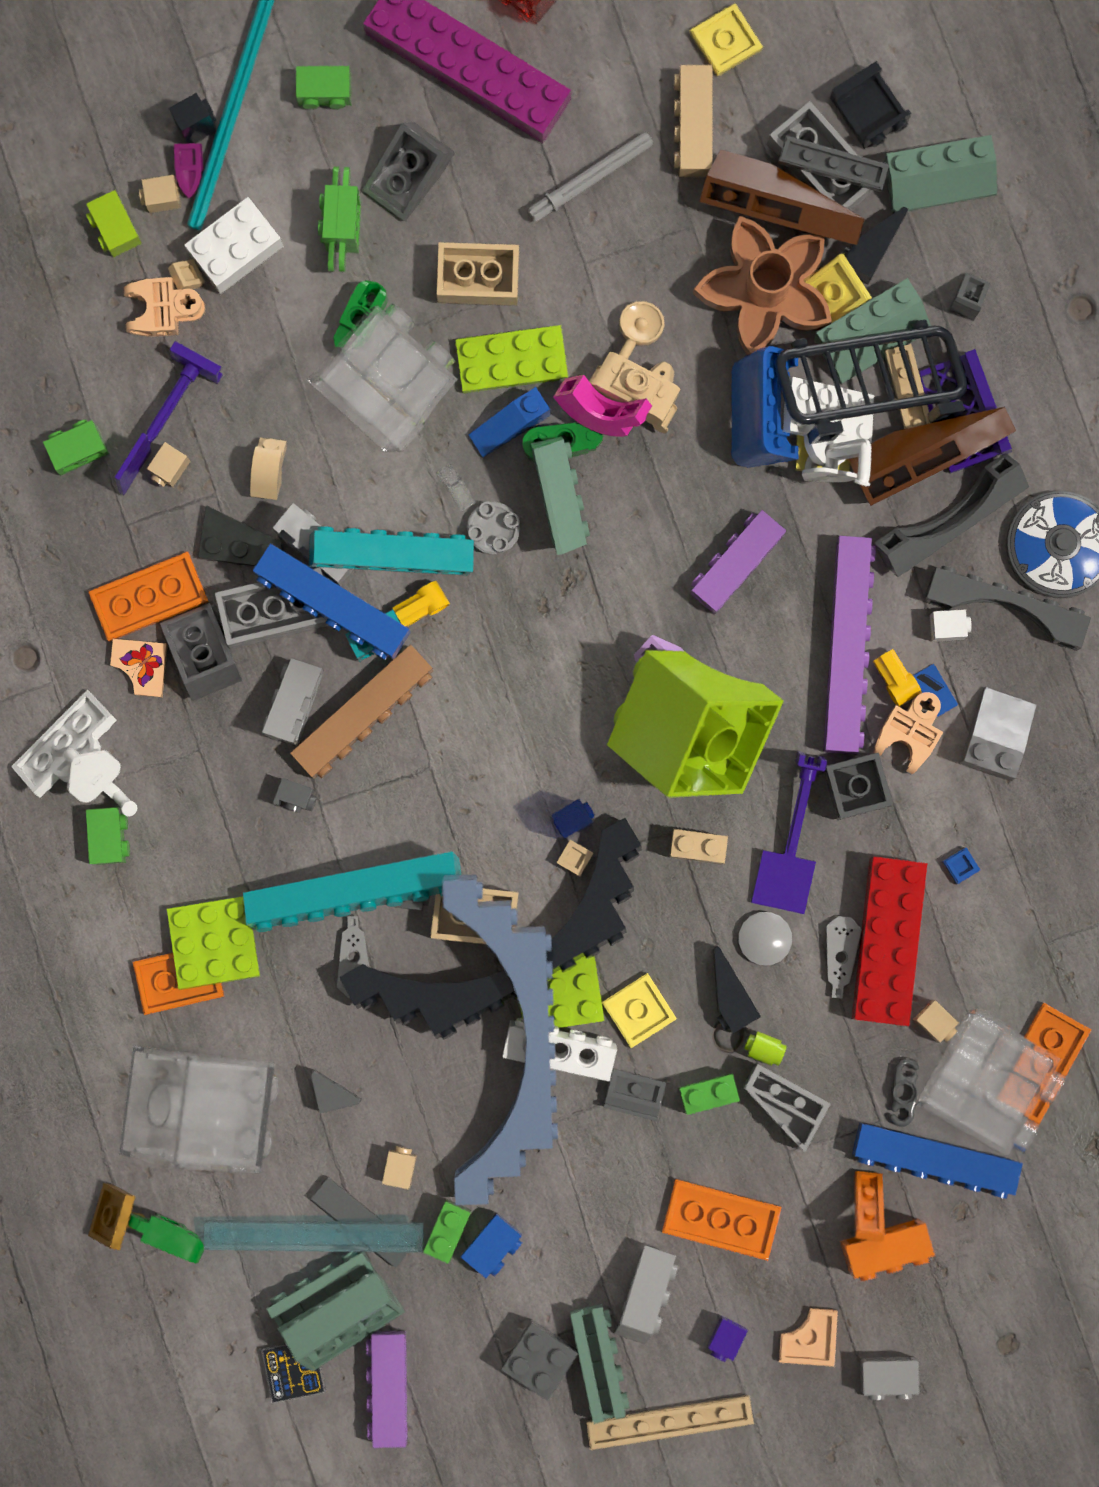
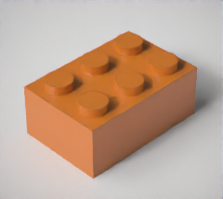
M920 1219L884 1228L885 1235L883 1241L858 1239L855 1237L840 1241L848 1272L855 1279L859 1278L860 1281L873 1279L876 1277L875 1273L880 1271H886L887 1274L901 1271L903 1269L902 1265L913 1263V1266L926 1264L929 1262V1257L935 1256L926 1223Z

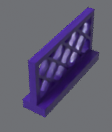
M973 349L965 352V355L960 356L965 370V376L970 383V386L967 385V389L974 394L970 407L963 404L964 409L968 410L966 415L971 414V412L977 413L997 408L976 350ZM950 360L935 365L938 376L942 378L940 381L941 387L945 380L956 384L955 379L947 376L951 368ZM930 368L919 371L924 394L937 393V390L933 391L926 388L922 377L932 374ZM943 369H946L944 374L938 372ZM976 402L980 411L973 408ZM933 404L927 405L929 412L933 409ZM1006 436L993 443L994 451L987 454L977 452L974 455L979 457L970 460L971 456H969L965 462L950 466V473L976 465L1004 453H1011L1012 448L1008 437Z

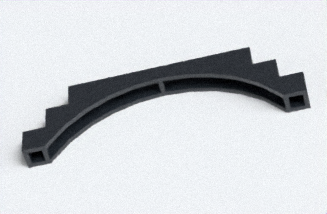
M626 818L605 828L601 832L596 868L585 896L569 921L551 939L552 951H546V962H552V974L559 970L564 973L577 965L575 961L584 956L586 959L592 958L600 953V947L607 943L610 946L617 944L624 939L623 934L627 933L626 927L612 903L617 902V904H621L632 897L630 893L634 892V886L620 862L625 861V863H629L639 857L638 852L642 850V846ZM362 964L339 977L357 1009L362 1007L365 1010L372 1007L378 1002L377 998L381 996L396 1024L402 1022L405 1025L417 1018L416 1013L421 1011L436 1039L441 1037L443 1040L456 1034V1028L463 1024L470 1026L481 1019L480 1015L489 1010L493 1013L505 1006L504 1001L511 997L518 999L513 982L506 970L491 976L460 983H424L397 978ZM552 977V978H547V982H549L550 980H552L553 977Z

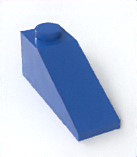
M535 387L504 407L471 432L469 437L482 458L548 418L550 416V408Z

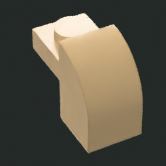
M267 438L259 439L252 461L250 497L277 500L282 483V464L286 452V441Z

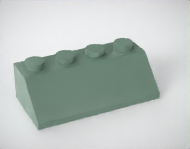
M991 135L887 153L883 163L889 164L886 182L893 214L902 207L912 211L997 195V164Z
M907 278L816 332L814 342L820 344L912 329L911 325L919 320H927L928 326L931 325L921 298ZM917 339L903 341V345H908ZM898 343L879 345L882 358H886L885 350L898 347ZM873 346L855 349L861 372L878 363ZM849 350L831 353L836 374L841 384L857 376Z
M558 437L530 444L556 554L561 555L586 545L585 537H589L590 532L587 521L581 520L580 511L584 510L581 494L576 495L574 485L578 484V478L575 468L570 469L568 459L573 458L570 443H564V439Z
M377 1273L364 1275L358 1280L357 1285L351 1289L339 1291L334 1296L335 1299L326 1305L320 1304L316 1306L306 1318L291 1322L287 1326L288 1329L281 1334L296 1362L313 1372L405 1313L404 1308L384 1279Z

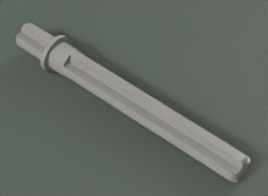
M646 132L642 133L550 194H544L545 198L528 209L530 217L534 221H538L552 211L556 213L558 207L651 147L653 143L651 137Z

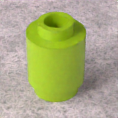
M759 1031L756 1032L755 1036L749 1035L744 1047L745 1050H748V1057L770 1066L773 1064L780 1065L787 1048L786 1045L781 1044V1040Z

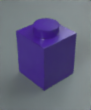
M721 1315L707 1344L708 1349L712 1350L710 1355L723 1362L727 1358L734 1361L748 1332L747 1328Z

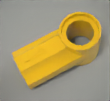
M433 581L420 588L414 596L394 606L393 610L400 623L408 627L427 615L432 616L442 611L450 603L439 583Z
M894 649L873 661L887 685L888 694L898 707L922 693L918 682L911 673L906 671Z

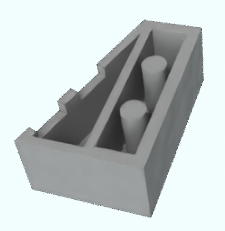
M292 503L274 525L273 529L281 540L309 561V535L314 530L317 531V527L322 526L316 522L317 518L306 509L301 510ZM321 568L322 572L339 586L354 570Z
M292 658L289 664H284L280 678L283 679L280 688L274 692L271 711L267 714L262 731L264 735L289 745L299 746L324 673L322 668Z
M755 1063L743 1088L792 1141L805 1152L830 1103Z
M646 1245L643 1247L632 1277L627 1299L622 1308L623 1312L619 1325L616 1326L614 1332L615 1335L646 1344L653 1333L658 1334L662 1322V1317L658 1316L661 1306L666 1307L670 1296V1291L666 1290L668 1281H674L678 1265L674 1264L675 1255Z

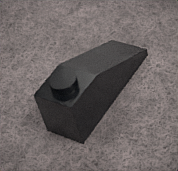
M902 207L859 237L857 245L853 244L852 248L846 246L842 254H844L862 282L869 285L904 220L908 208Z
M717 946L713 949L717 1010L720 1013L716 1018L724 1031L729 1029L731 1033H735L760 1018L761 1015L722 950Z

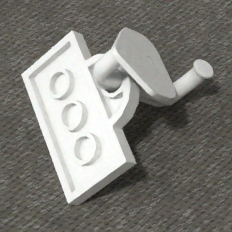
M789 377L798 409L804 414L817 413L807 380ZM813 381L822 412L841 409L835 386ZM841 388L846 408L865 405L862 392ZM868 394L870 403H874V395ZM784 402L783 432L804 436L805 448L809 455L805 463V470H802L804 481L847 482L854 480L856 484L870 486V443H872L873 414L835 420L842 422L844 431L834 441L809 444L807 434L815 427V424L802 425L794 421L790 417ZM859 457L858 474L838 470V465L846 459Z
M88 690L11 766L39 798L51 789L58 779H61L64 782H68V791L81 802H90L104 791L119 805L125 816H133L137 812L136 803L131 801L112 782L120 772V763L109 752L101 751L98 741L117 720Z

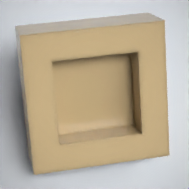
M194 259L172 263L168 268L178 290L199 288L205 283Z
M569 840L557 864L580 877L593 852Z

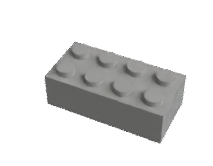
M810 101L769 135L767 145L778 158H780L786 135L857 155ZM786 166L797 179L849 210L854 209L874 192V190Z
M321 568L313 569L323 575ZM258 582L215 593L226 643L230 649L328 626L325 623L327 619L320 614L317 617L310 615L302 609L304 604L297 600L291 603L279 595L281 590L273 585L268 589Z

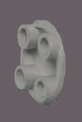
M489 501L483 502L469 516L467 524L468 537L470 540H474V546L484 553H504L512 548L518 540L520 532L519 517L505 504Z
M759 912L749 916L739 931V946L742 954L758 965H773L780 962L789 953L792 945V932L788 923L781 916L772 912Z

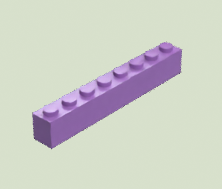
M839 536L836 542L823 752L857 754L859 748L864 746V732H860V721L864 722L866 716V705L861 704L862 695H866L868 680L863 678V671L869 665V652H865V641H870L871 625H866L867 615L872 613V599H868V590L873 588L874 572H870V562L875 561L876 546L871 545L872 538Z

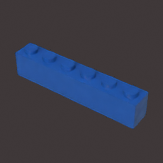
M271 543L253 570L255 575L258 576L257 582L268 589L272 585L281 590L279 594L281 597L291 603L297 600L304 604L302 608L304 611L314 617H317L318 614L327 619L325 623L338 632L343 628L350 633L348 638L361 646L364 642L373 647L371 652L386 660L387 656L394 660L411 633L410 629Z
M860 1122L852 1155L858 1157L857 1162L874 1166V1161L885 1163L884 1169L900 1172L901 1168L912 1170V1176L927 1179L928 1174L938 1176L937 1182L953 1186L954 1181L965 1183V1189L980 1192L982 1187L992 1190L991 1195L1007 1199L1008 1194L1016 1196L1023 1163Z

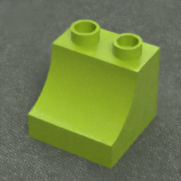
M645 651L644 656L638 660L634 667V680L626 700L614 715L615 726L607 746L666 797L743 794L784 700L764 684L741 680L719 672L696 660L685 651Z

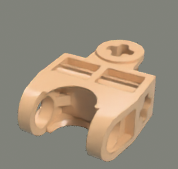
M172 277L145 279L130 283L124 287L125 297L138 298V300L145 301L147 304L146 311L142 316L135 318L136 321L126 323V331L131 334L150 337L179 335L178 322L196 321L205 312V304L200 295L193 289L176 290ZM192 300L194 304L191 305V309H187L185 306H188L189 301Z
M924 692L913 699L907 711L894 706L880 730L874 753L879 752L881 756L885 748L890 747L894 742L905 744L910 752L908 759L910 763L906 772L913 775L931 755L943 734L942 731L932 726L941 708L939 698L933 693ZM929 701L928 707L932 710L923 713L921 711L922 706L919 703Z

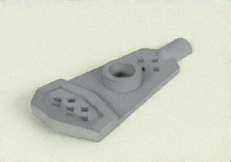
M347 916L348 929L342 932L337 988L348 998L350 997L339 977L362 964L369 967L365 935L358 928V916ZM357 952L359 954L358 961L351 962L349 954Z
M837 916L826 925L828 981L833 985L832 998L843 999L844 986L849 984L862 931L851 917ZM839 952H843L846 956L845 961L842 963L837 962L835 958Z

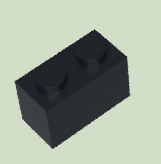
M197 92L169 108L173 120L187 144L197 143L216 132L213 124L217 121L213 114L214 112L206 98L201 100Z

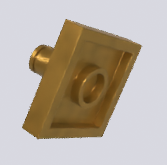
M103 1183L88 1236L110 1249L120 1250L126 1228L133 1229L127 1225L130 1214L133 1213L145 1217L142 1214L131 1212L135 1196L112 1184Z

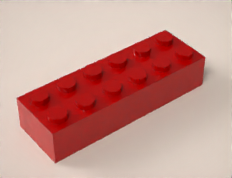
M871 857L869 859L851 1017L853 1020L901 1026L910 1025L928 863Z

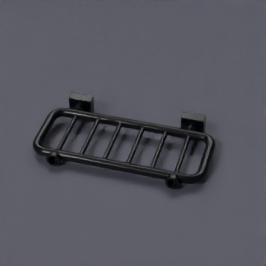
M919 320L911 325L912 329L813 345H808L807 339L804 338L795 340L791 343L792 348L781 351L775 361V370L787 411L794 421L802 425L815 424V427L807 434L809 444L834 441L844 431L842 422L835 420L935 404L936 407L927 414L930 423L958 417L965 411L962 400L951 401L957 400L965 394L967 379L952 334L946 328L928 326L927 320ZM938 336L944 341L957 384L954 390L942 391L927 337ZM922 340L937 393L918 394L903 341ZM898 343L913 397L894 398L879 345ZM874 347L889 401L870 403L855 349ZM845 350L850 351L865 405L846 408L831 353ZM825 354L841 409L822 412L806 359L807 356ZM801 358L817 413L804 414L798 409L786 368V362L789 359Z

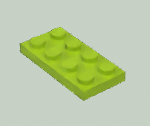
M561 325L456 339L463 393L560 381L568 378Z

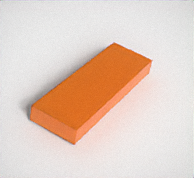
M855 1171V1238L883 1241L885 1235L882 1173Z

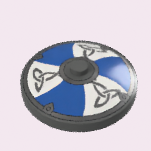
M1067 491L1044 493L1027 502L1011 521L1006 538L1008 561L1017 578L1030 590L1050 598L1078 596L1099 583V507L1090 499Z

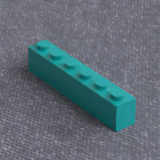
M317 527V531L314 530L309 535V567L463 576L473 572L474 540H466L465 535H450L449 538H439L437 533H424L423 537L413 536V532L407 531L397 532V535H387L385 530H371V534L360 533V529L346 528L344 532H334L333 527Z

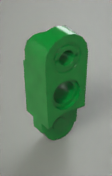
M362 281L356 286L333 337L335 348L339 354L351 356L355 352L358 353L385 310L388 302L387 293L378 282ZM369 295L376 296L374 302H368L367 297ZM356 315L366 317L361 325L353 324L352 319Z
M576 423L536 427L530 429L525 434L522 446L527 458L534 462L530 444L536 441L568 436L572 439L570 447L572 456L575 457L595 451L603 441V434Z
M157 1213L155 1216H151L150 1219L137 1214H130L127 1225L143 1233L141 1242L186 1261L199 1263L204 1252V1244L199 1236L192 1230L187 1229L184 1224Z

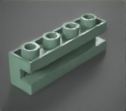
M356 1249L341 1257L343 1262L336 1267L331 1263L318 1271L320 1276L310 1281L307 1277L295 1284L296 1290L286 1295L283 1291L270 1299L272 1304L267 1308V1311L279 1327L277 1329L280 1334L288 1329L287 1326L291 1322L309 1316L311 1310L320 1304L326 1305L335 1299L334 1296L339 1291L351 1289L357 1285L358 1280L364 1275L377 1273L365 1251L357 1253Z
M602 1304L571 1310L570 1315L593 1424L604 1422V1419L615 1417V1419L626 1417L624 1409H629L630 1407L627 1393H621L619 1382L624 1381L621 1364L615 1365L613 1354H618L615 1337L609 1338L607 1327L612 1326L609 1310L604 1311Z

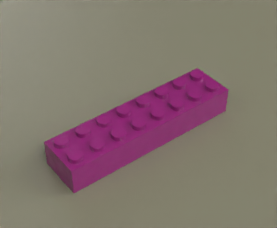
M378 0L363 23L365 35L541 143H544L571 101V89L425 0Z

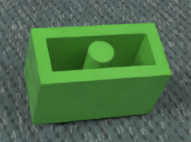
M296 66V99L298 105L306 109H316L319 106L342 109L345 105H351L350 67Z
M81 420L72 426L73 429L64 433L63 431L54 432L48 436V440L43 442L53 466L60 476L109 454L93 420Z
M119 807L86 810L89 864L126 863V857L130 856L129 841L124 838V830L128 829V817L122 813Z
M731 1073L678 1087L686 1115L740 1101L734 1077Z
M446 1199L423 1253L449 1264L471 1209L462 1205H455V1202Z

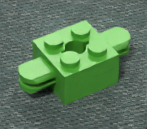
M334 166L332 185H325V194L320 193L319 206L320 210H322L323 220L318 222V236H320V242L324 243L326 251L329 252L328 271L331 272L335 271L336 252H339V272H345L346 253L359 252L361 199L358 187L350 186V167H344L343 186H340V167Z

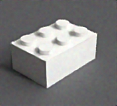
M249 197L185 244L189 255L220 294L284 247L281 238Z

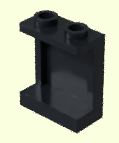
M877 61L833 88L830 99L864 149L871 145L877 147L887 139L886 135L892 131L895 133L902 131L909 125L908 121L912 114L909 109L906 111L903 109L882 78V68Z

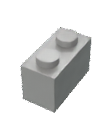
M915 1357L860 1358L861 1392L863 1395H868V1399L883 1400L885 1395H896V1399H912V1394H919L918 1360Z

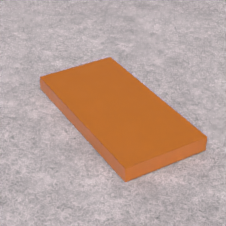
M189 552L89 591L90 598L109 642L209 602Z
M1042 1003L993 1091L991 1098L1039 1125L1090 1034L1091 1029L1046 1003Z
M675 1179L662 1233L768 1261L782 1207Z

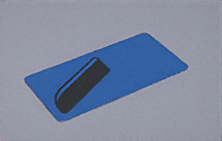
M934 664L913 675L922 693L930 692L939 698L941 708L937 717L958 705Z

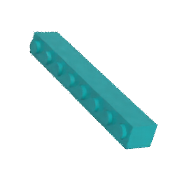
M451 851L244 892L246 924L257 932L271 931L273 926L293 927L298 925L299 921L318 922L324 920V916L344 917L350 915V911L360 910L362 912L376 910V906L387 905L395 907L402 905L403 901L413 899V901L420 902L428 900L429 896L439 894L443 896V877L445 875H461L460 860Z

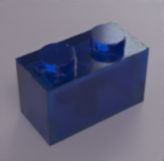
M577 799L551 814V819L563 840L566 841L592 826V818H594L595 814L587 801L582 804L581 800Z

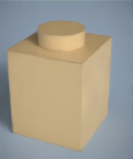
M174 175L142 180L143 189H139L141 205H146L149 213L181 208L178 185Z
M164 442L147 470L152 474L151 480L162 487L168 484L173 488L191 461L186 455Z
M931 1000L913 1019L927 1034L939 1043L942 1040L948 1042L956 1034L957 1030L955 1027L959 1024L936 1000Z
M396 1146L395 1150L389 1151L382 1184L410 1189L417 1155L411 1154L412 1149Z

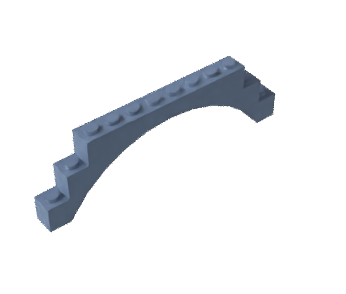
M477 874L445 875L443 877L444 909L475 930L498 956L511 978L523 1011L527 1039L525 1067L519 1089L503 1123L481 1150L455 1170V1205L488 1204L489 1195H494V1179L488 1177L521 1176V1167H526L525 1151L520 1150L553 1149L552 1140L558 1139L557 1123H552L551 1114L557 1113L556 1096H551V1086H556V1070H550V1059H555V1043H549V1032H554V1016H548V1005H553V989H547V978H552V962H546V951H552L551 934L545 935V927L512 928V925H517V908L511 909V901L478 902V899H483V883L477 882Z

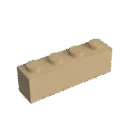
M680 65L679 74L674 75V90H679V100L674 101V116H679V126H674V142H679V152H674V168H679V177H706L712 167V65Z

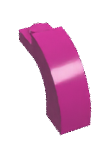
M585 375L565 378L553 396L561 408L581 425L595 432L615 437L628 436L633 426L637 427L644 423L652 407L647 398L629 402L610 400L601 395L591 385Z

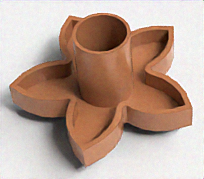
M739 216L733 229L730 245L731 257L735 266H724L713 270L699 282L693 292L704 304L716 310L740 311L737 334L740 344L747 355L760 348L768 347L772 343L778 332L780 320L800 330L825 328L832 323L829 306L823 295L816 288L805 283L819 267L824 252V236L810 234L797 236L785 242L779 249H775L770 235L763 227L752 220Z

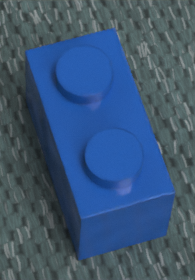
M496 1213L463 1252L461 1258L484 1278H487L490 1274L495 1277L504 1266L501 1260L506 1254L513 1255L521 1246L522 1242L519 1239L522 1233L500 1214Z

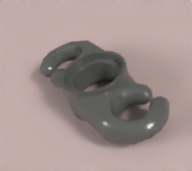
M911 1058L901 1059L895 1066L892 1087L893 1105L891 1110L896 1112L899 1109H905L907 1117L900 1120L895 1114H892L890 1119L893 1124L901 1127L909 1125L914 1119L918 1095L916 1087L917 1073L914 1072L910 1076H905L902 1073V1068L905 1065H910L915 1071L919 1069L917 1062ZM903 1084L909 1085L912 1089V1096L908 1100H901L897 1095V1089Z

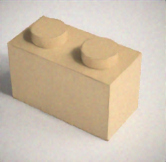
M674 829L669 858L723 865L725 863L728 836Z

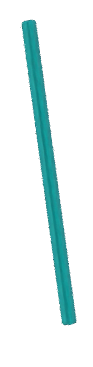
M258 0L187 222L188 227L201 230L275 0Z

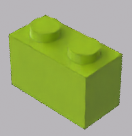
M115 190L87 203L90 212L86 216L93 229L98 227L101 236L97 238L104 252L109 250L112 256L116 257L142 244Z

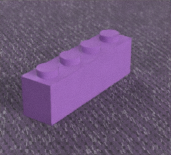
M763 510L758 515L753 512L743 524L746 529L740 535L735 533L726 543V546L729 547L723 555L718 552L708 565L711 569L706 575L700 573L691 583V586L694 587L691 595L714 615L786 533V530Z
M406 1331L374 1332L371 1335V1339H367L366 1343L367 1356H372V1367H367V1384H372V1395H367V1412H372V1423H368L367 1437L368 1440H373V1448L406 1447Z

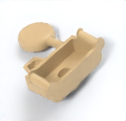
M645 301L634 302L622 311L619 320L620 331L626 339L625 344L619 354L609 352L602 366L596 368L589 382L601 395L613 401L629 402L647 398L652 407L645 421L652 424L657 431L667 433V426L677 411V406L674 403L681 390L673 383L674 370L672 366L666 362H660L652 369L647 370L628 360L636 345H650L658 340L662 335L665 325L664 316L651 303Z

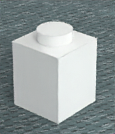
M966 610L932 612L930 614L932 642L964 640L968 637V633L971 632L970 616L966 617Z

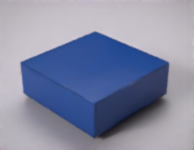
M966 847L942 861L956 885L980 871V868Z

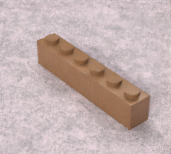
M410 644L290 754L313 779L317 776L323 778L332 770L331 764L337 758L343 760L352 752L353 749L350 746L357 740L360 742L364 741L373 732L370 729L377 722L380 724L384 723L393 714L390 711L397 704L400 706L404 705L413 696L410 692L418 685L420 688L425 686L433 678L430 675L433 672V668Z

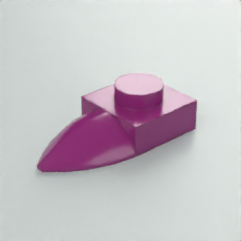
M174 144L176 178L183 193L188 198H191L198 188L201 171H203L202 144Z

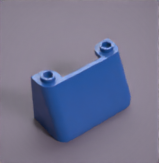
M773 346L760 348L735 362L732 367L731 455L739 466L751 468L799 460L798 446L790 445L787 440L790 433L783 432V429H781V387L775 370V361L780 352L785 349ZM798 358L789 359L786 362L787 371L789 368L798 366Z

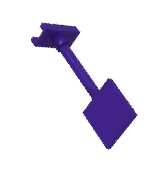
M176 341L170 348L171 359L184 365L180 373L181 377L148 428L147 433L144 434L142 432L114 477L119 493L123 496L150 455L151 442L161 432L190 383H193L199 374L216 384L219 383L223 376L220 373L221 366Z
M797 751L795 762L798 766H801L799 774L801 781L785 852L780 854L763 850L751 903L805 914L816 861L796 857V851L812 781H815L817 771H825L827 760L824 756L818 755L817 763H814V757L809 756L808 761H805V754Z

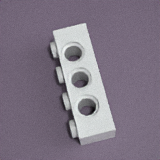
M517 1018L516 1021L510 1020L503 1049V1058L525 1062L527 1039L523 1018ZM554 1026V1032H549V1043H564L568 1049L564 1053L555 1052V1059H550V1068L610 1081L617 1052V1045L612 1043V1039L604 1036H597L596 1039L585 1037L586 1034L577 1030H570V1033L559 1031V1027ZM583 1049H591L595 1054L590 1059H584L579 1053Z

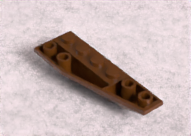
M720 150L710 168L700 198L702 203L854 245L858 244L865 218L777 166L725 150Z
M1004 406L894 431L870 443V486H860L870 506L992 445L1016 432V429ZM859 457L848 459L855 474H858Z

